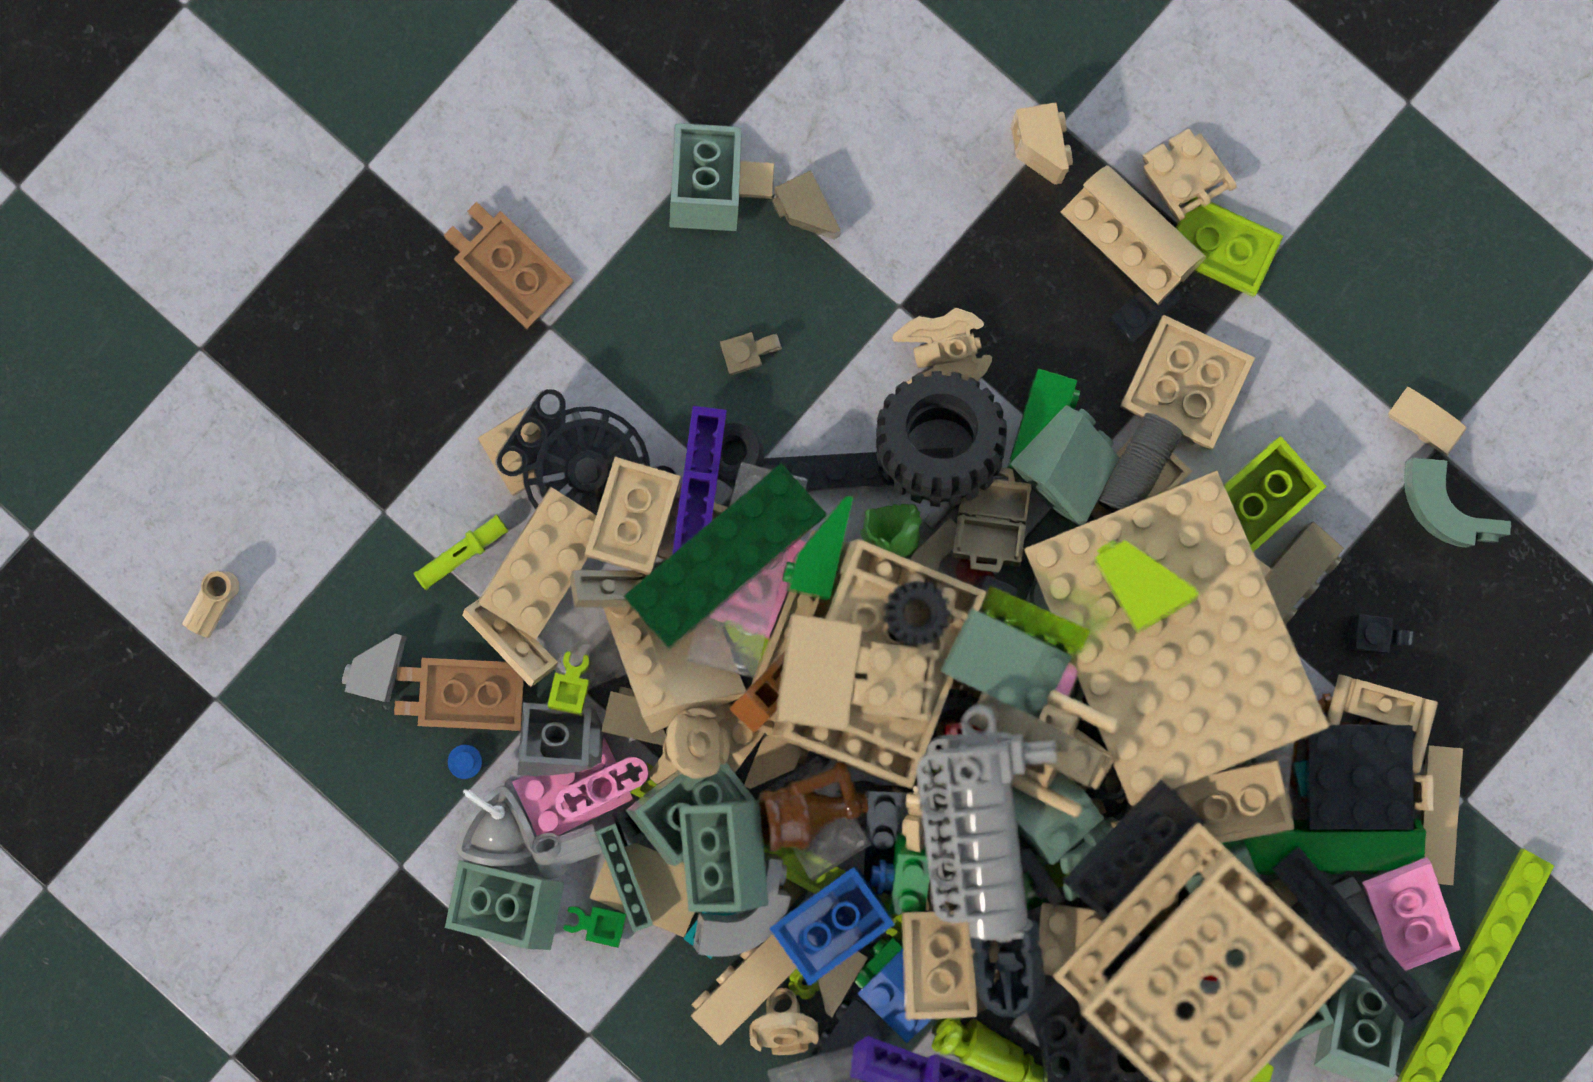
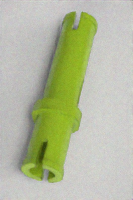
M496 514L475 531H467L465 538L441 553L420 570L415 571L414 575L421 586L427 590L477 553L481 555L486 552L485 547L505 533L507 534L509 530Z

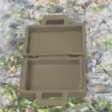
M1001 467L998 476L1008 477V481L993 479L992 485L987 490L979 488L978 497L971 501H968L966 497L961 498L953 558L970 560L971 569L999 573L1002 564L1021 566L1031 484L1015 482L1013 469ZM976 561L996 563V565L976 563Z

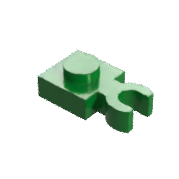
M578 906L568 907L567 912L578 915L579 923L575 926L565 924L563 927L565 931L576 933L580 930H587L585 941L616 948L620 947L627 916L626 913L593 906L591 915H587Z
M882 936L869 949L872 956L862 966L854 982L862 989L903 946L893 936L888 940Z

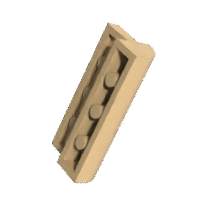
M1109 165L1103 167L1083 184L1084 188L1061 211L1062 215L1158 305L1206 259V256Z

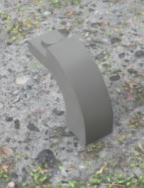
M764 853L769 906L740 911L728 916L699 913L693 946L698 954L720 957L741 954L757 947L773 934L769 928L784 918L791 896L785 890L779 889V885L783 886L785 883L786 865H783V860L777 854Z

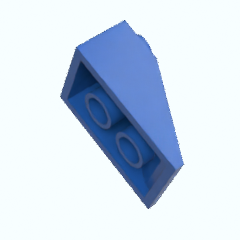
M856 865L769 929L810 986L892 927L897 921L892 914H889L888 908Z
M903 948L858 992V995L906 1043L932 1020L905 1019Z

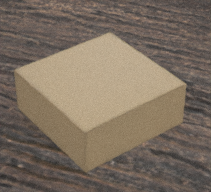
M741 161L739 197L772 199L774 163Z

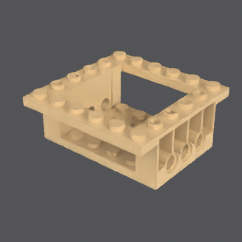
M815 530L811 531L809 538L812 536ZM860 539L847 543L843 542L835 575L836 578L841 580L825 620L862 625L859 648L869 649V643L875 642L940 651L939 658H935L932 682L936 683L935 690H931L928 713L932 714L931 721L861 713L862 705L850 704L847 731L775 720L776 712L757 731L835 762H844L848 767L893 785L912 788L915 784L918 785L917 765L926 752L949 689L968 692L970 688L969 685L941 672V669L971 608L977 611L980 610L986 591ZM908 582H930L934 584L936 589L940 588L944 592L942 596L949 600L950 604H947V609L951 610V616L947 618V621L950 622L949 626L943 629L942 632L944 634L940 638L934 639V642L923 645H909L903 641H894L888 635V623H884L883 619L886 616V611L883 610L884 604L888 603L886 598L895 591L896 587ZM787 592L752 684L786 650L791 615L813 618L820 599ZM914 599L906 605L904 615L910 625L921 627L929 619V608L925 602ZM855 672L854 679L865 680L866 674ZM922 689V700L924 695V689ZM738 718L737 723H740V724H742V725H745V724ZM952 718L941 721L937 727V737L944 736V725L956 724L957 721Z
M1196 822L1053 973V977L1079 1001L1082 1014L1154 1082H1250L1353 974L1355 969L1202 825ZM1199 871L1205 881L1121 970L1109 980L1102 971L1185 883ZM1231 948H1240L1245 953L1244 962L1238 967H1230L1225 963V954ZM1207 974H1214L1220 979V986L1213 993H1205L1199 986L1201 978ZM1183 1000L1190 1001L1195 1005L1193 1016L1185 1020L1178 1018L1174 1013L1177 1003Z

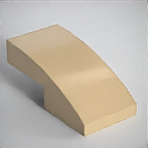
M1408 386L1388 413L1389 418L1418 434V438L1446 456H1448L1467 430L1465 425L1444 409Z

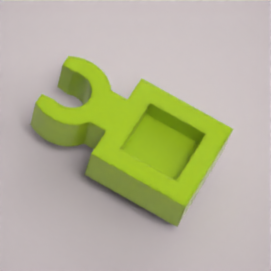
M567 651L563 657L566 673L565 675L555 673L547 706L549 709L582 715L589 680L580 677L589 668V657L584 655L582 664L575 667L570 664L571 652Z

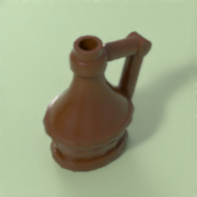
M838 762L832 769L802 781H793L787 787L775 792L764 791L759 794L758 798L762 836L769 852H775L781 847L804 850L810 846V843L819 835L824 827L835 820L844 817L855 819L860 817L862 813L868 812L866 795L864 792H856L850 772L844 762ZM838 782L842 795L827 796L817 793L815 790Z

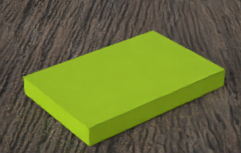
M1197 196L1189 200L1186 205L1197 200ZM1212 202L1206 206L1200 205L1184 214L1185 218L1178 222L1176 229L1206 256V259L1195 271L1251 297H1255L1283 235Z

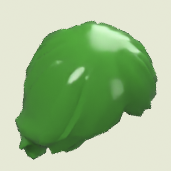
M893 504L892 506L888 505L876 509L870 508L864 512L866 517L863 528L860 530V535L864 542L903 558L912 555L917 549L920 540L919 528L922 520L920 517L921 511H918L915 504H901L900 506Z

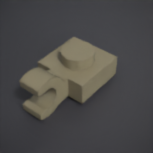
M752 332L720 342L730 376L762 366L760 356L782 350L777 334L755 341Z

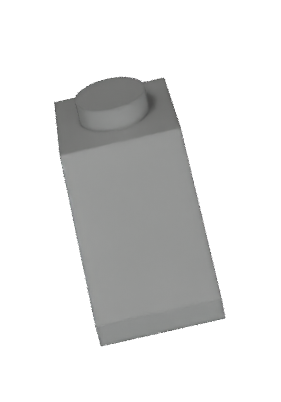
M394 634L353 658L352 665L347 664L343 673L342 684H346L344 692L390 702L396 680L397 667L400 665L407 637Z

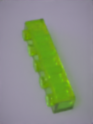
M990 586L981 605L986 615L996 618L998 615L1005 619V623L1016 627L1017 624L1025 627L1024 631L1034 636L1037 633L1045 636L1044 640L1051 644L1061 643L1065 645V650L1074 654L1077 651L1082 653L1091 633V630L992 586Z

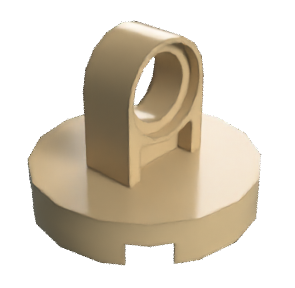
M703 708L689 709L675 716L668 727L667 737L663 745L665 760L668 763L674 764L683 775L693 779L715 775L720 766L727 762L730 748L728 733L725 727L720 728L713 719L717 716Z
M788 988L776 989L767 998L766 1015L754 1020L750 1025V1044L758 1051H761L762 1046L772 1048L773 1055H793L809 1050L808 1043L813 1042L815 1045L818 1043V1023L813 1018L800 1014V1005L792 990ZM786 998L792 1001V1006L786 1012L779 1013L774 1010L775 1004L779 1000Z

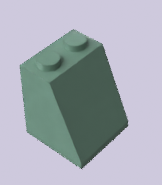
M1065 405L1010 464L1028 484H1031V488L1048 507L1078 526H1082L1087 522L1120 457L1111 448L1114 442L1101 430L1097 431L1093 427L1096 421L1084 409L1076 411Z

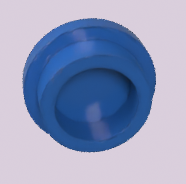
M457 746L449 754V770L458 778H472L478 774L482 767V756L473 746Z
M880 859L878 866H872L870 886L876 887V894L882 895L883 891L891 892L894 864H886V860Z

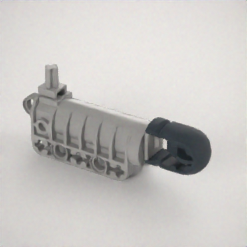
M975 705L967 710L962 720L963 734L933 738L917 765L933 905L936 915L944 922H969L970 944L974 950L972 954L974 976L980 1000L988 1010L998 1016L1017 1017L1027 1014L1039 1003L1044 993L1045 975L1042 950L1040 945L1037 944L1040 941L1039 926L1036 921L1027 918L1011 782L1015 774L1025 772L1027 764L1057 762V748L1055 741L1024 743L1023 734L1012 736L1009 733L997 732L996 718L992 710L984 705ZM973 714L984 715L988 719L989 727L984 731L972 729L969 724V718ZM937 745H942L943 750H936ZM933 769L939 770V772L934 773ZM945 782V783H946V787H945V786H940L939 784ZM937 803L948 804V807L946 809L945 805L938 807ZM950 817V821L945 820L944 823H941L940 820ZM948 835H951V838L942 840V837H947ZM946 849V853L953 851L955 855L944 854V850ZM946 870H948V871H957V872H956V876L954 877V873H953V872H950V873L947 874V873H946ZM946 900L951 904L960 905L956 907L955 913H949L947 907H942ZM1012 938H1023L1021 949L1022 955L1026 958V967L1022 978L1019 977L1018 969L1023 968L1024 964L1023 961L1016 957L1015 951H1001L998 954V960L995 963L990 962V940L998 939V942L1012 941ZM998 970L1000 971L1001 979L996 980L994 983L995 973Z

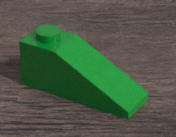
M1042 369L1036 371L1007 468L1014 470L1010 463L1065 405L1075 410L1080 391L1075 389L1077 380Z
M845 496L793 557V562L787 561L782 578L783 582H787L786 591L822 600L830 599L853 497Z

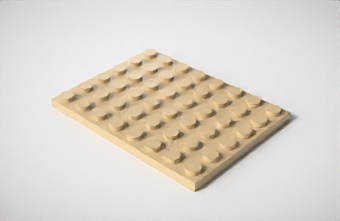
M1218 471L1024 549L1066 652L1072 656L1070 661L1077 669V678L1089 707L1119 721V728L1114 733L1100 727L1098 729L1108 753L1114 758L1113 765L1131 807L1136 805L1160 779L1174 790L1329 727ZM1115 540L1118 544L1126 540L1196 588L1199 593L1198 600L1137 634L1094 563V557L1099 555L1097 550L1110 541Z

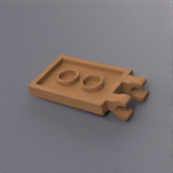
M475 202L467 212L483 229L471 241L467 240L454 226L444 236L460 251L454 260L528 330L574 283V280L505 214L500 211L493 218L479 203Z
M422 658L421 668L397 667L396 680L420 682L419 702L395 701L394 715L418 716V726L521 731L524 679L507 662Z

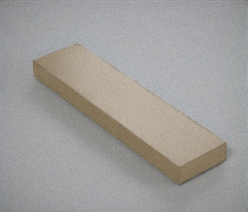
M1426 746L1424 775H1433L1434 806L1433 810H1421V824L1426 830L1425 858L1427 857L1431 862L1438 884L1453 885L1463 749Z

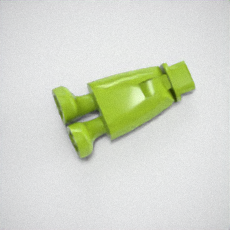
M962 1017L935 1018L932 1027V1034L935 1035L932 1041V1049L942 1055H953L959 1058L960 1062L1006 1082H1043V1067L1034 1062L1032 1055L1028 1053L1024 1055L1023 1048L989 1029L978 1020L971 1019L964 1026L960 1022Z

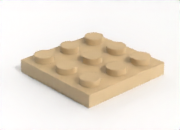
M1163 315L1122 400L1120 408L1141 418L1145 416V413L1158 415L1179 427L1183 432L1182 437L1212 450L1255 357Z

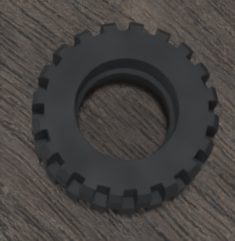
M931 371V376L924 377L922 373L912 376V383L908 384L906 381H903L896 386L895 394H889L883 402V409L879 410L876 428V457L878 465L883 467L882 474L887 482L891 483L894 481V489L901 495H905L906 492L910 493L911 501L920 504L923 499L930 501V506L940 507V502H949V506L960 505L961 498L964 497L971 501L978 497L979 488L987 490L992 485L993 476H998L1001 470L1007 435V423L1003 419L1004 411L1000 403H993L994 394L988 388L979 389V381L971 377L968 381L961 379V373L951 372V376L942 375V371ZM944 419L953 421L965 428L971 435L973 444L968 450L956 457L937 459L919 452L909 441V434L918 425L926 421Z

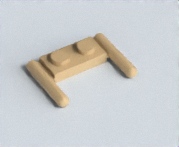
M1338 675L1326 721L1328 725H1340L1344 711L1388 725H1412V731L1416 732L1413 740V774H1417L1421 769L1438 702L1348 676Z
M1052 690L1049 694L1047 706H1044L1039 717L1040 720L1073 736L1077 728L1079 718L1111 733L1116 732L1119 728V721L1055 690ZM1045 763L1027 764L1024 773L1015 774L1011 782L1013 787L1073 817L1081 814L1082 806L1079 803L1048 788L1052 784L1058 770Z

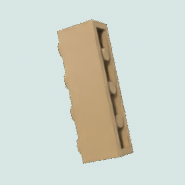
M773 934L757 947L741 953L740 956L744 960L735 969L731 965L728 966L716 979L720 985L711 994L705 990L691 1004L695 1008L691 1017L719 1045L797 968Z

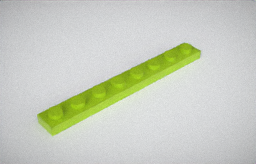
M1520 849L1437 1004V1009L1429 1019L1396 1082L1441 1081L1548 880L1554 865L1525 849Z

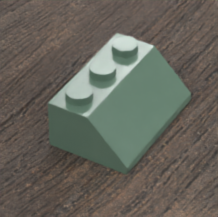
M759 800L679 807L688 911H746L769 906Z

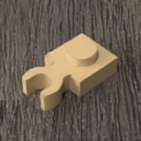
M915 784L914 794L908 793L906 796L909 815H906L904 818L902 833L906 836L907 850L920 852L926 845L919 785Z

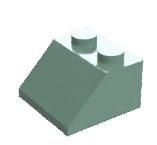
M1057 771L1052 784L1048 788L1079 803L1082 806V812L1077 817H1073L1017 788L1012 790L1018 833L1035 855L1051 864L1060 859L1104 819L1088 795L1069 776L1060 771Z

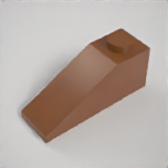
M785 651L729 708L753 733L777 711Z

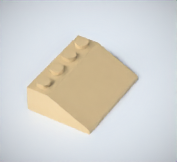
M603 607L642 717L651 733L668 727L673 718L683 711L695 708H703L709 711L739 699L746 691L718 619L709 616L672 649L668 650L632 607Z

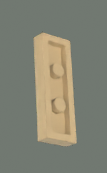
M478 600L464 609L462 616L530 687L556 669L558 662L535 638L477 603Z

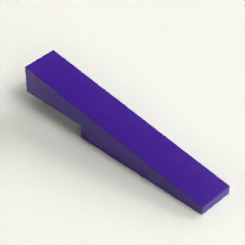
M700 406L692 407L672 554L712 521L727 410Z
M869 1036L855 1043L853 1047L850 1077L866 1082H1006L946 1057L933 1054L927 1058Z

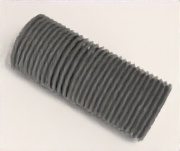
M1145 413L1097 502L1108 511L1114 513L1146 500L1149 494H1151L1150 491L1156 485L1155 483L1159 476H1161L1160 474L1164 470L1163 467L1166 466L1165 463H1168L1167 460L1170 459L1173 450L1177 446L1176 444H1178L1182 437L1181 435H1183L1179 427L1158 415Z

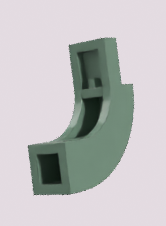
M1411 458L1405 461L1404 486L1407 501L1419 523L1433 536L1446 543L1467 548L1475 545L1476 535H1478L1477 541L1493 543L1499 542V537L1510 535L1511 521L1474 518L1456 509L1446 491L1447 461L1424 458Z

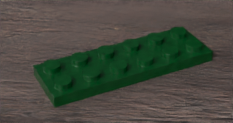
M780 463L623 597L667 649L670 650L827 516V513L785 466Z

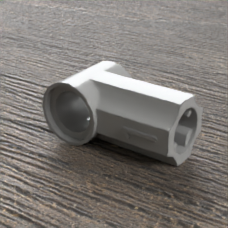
M591 824L561 836H557L554 833H544L533 839L530 844V851L541 876L546 879L557 878L568 870L570 864L602 853L603 851L595 833L594 825Z

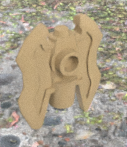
M954 308L945 316L933 319L919 316L910 320L892 336L894 342H927V344L913 348L918 368L933 366L922 373L924 377L931 376V371H942V375L951 376V372L962 374L961 379L968 381L971 377L978 381L987 372L992 362L991 355H983L982 358H976V354H978L977 349L982 346L980 338L974 337L973 333H970V330L973 328L976 330L982 328L984 325L983 321L973 313L959 308ZM910 379V380H908V381H906V382H907L908 384H910V383H912V379Z

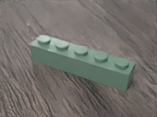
M616 824L595 831L633 933L652 926V919Z

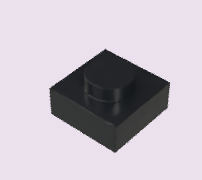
M628 808L612 814L624 846H630L647 838L626 810Z

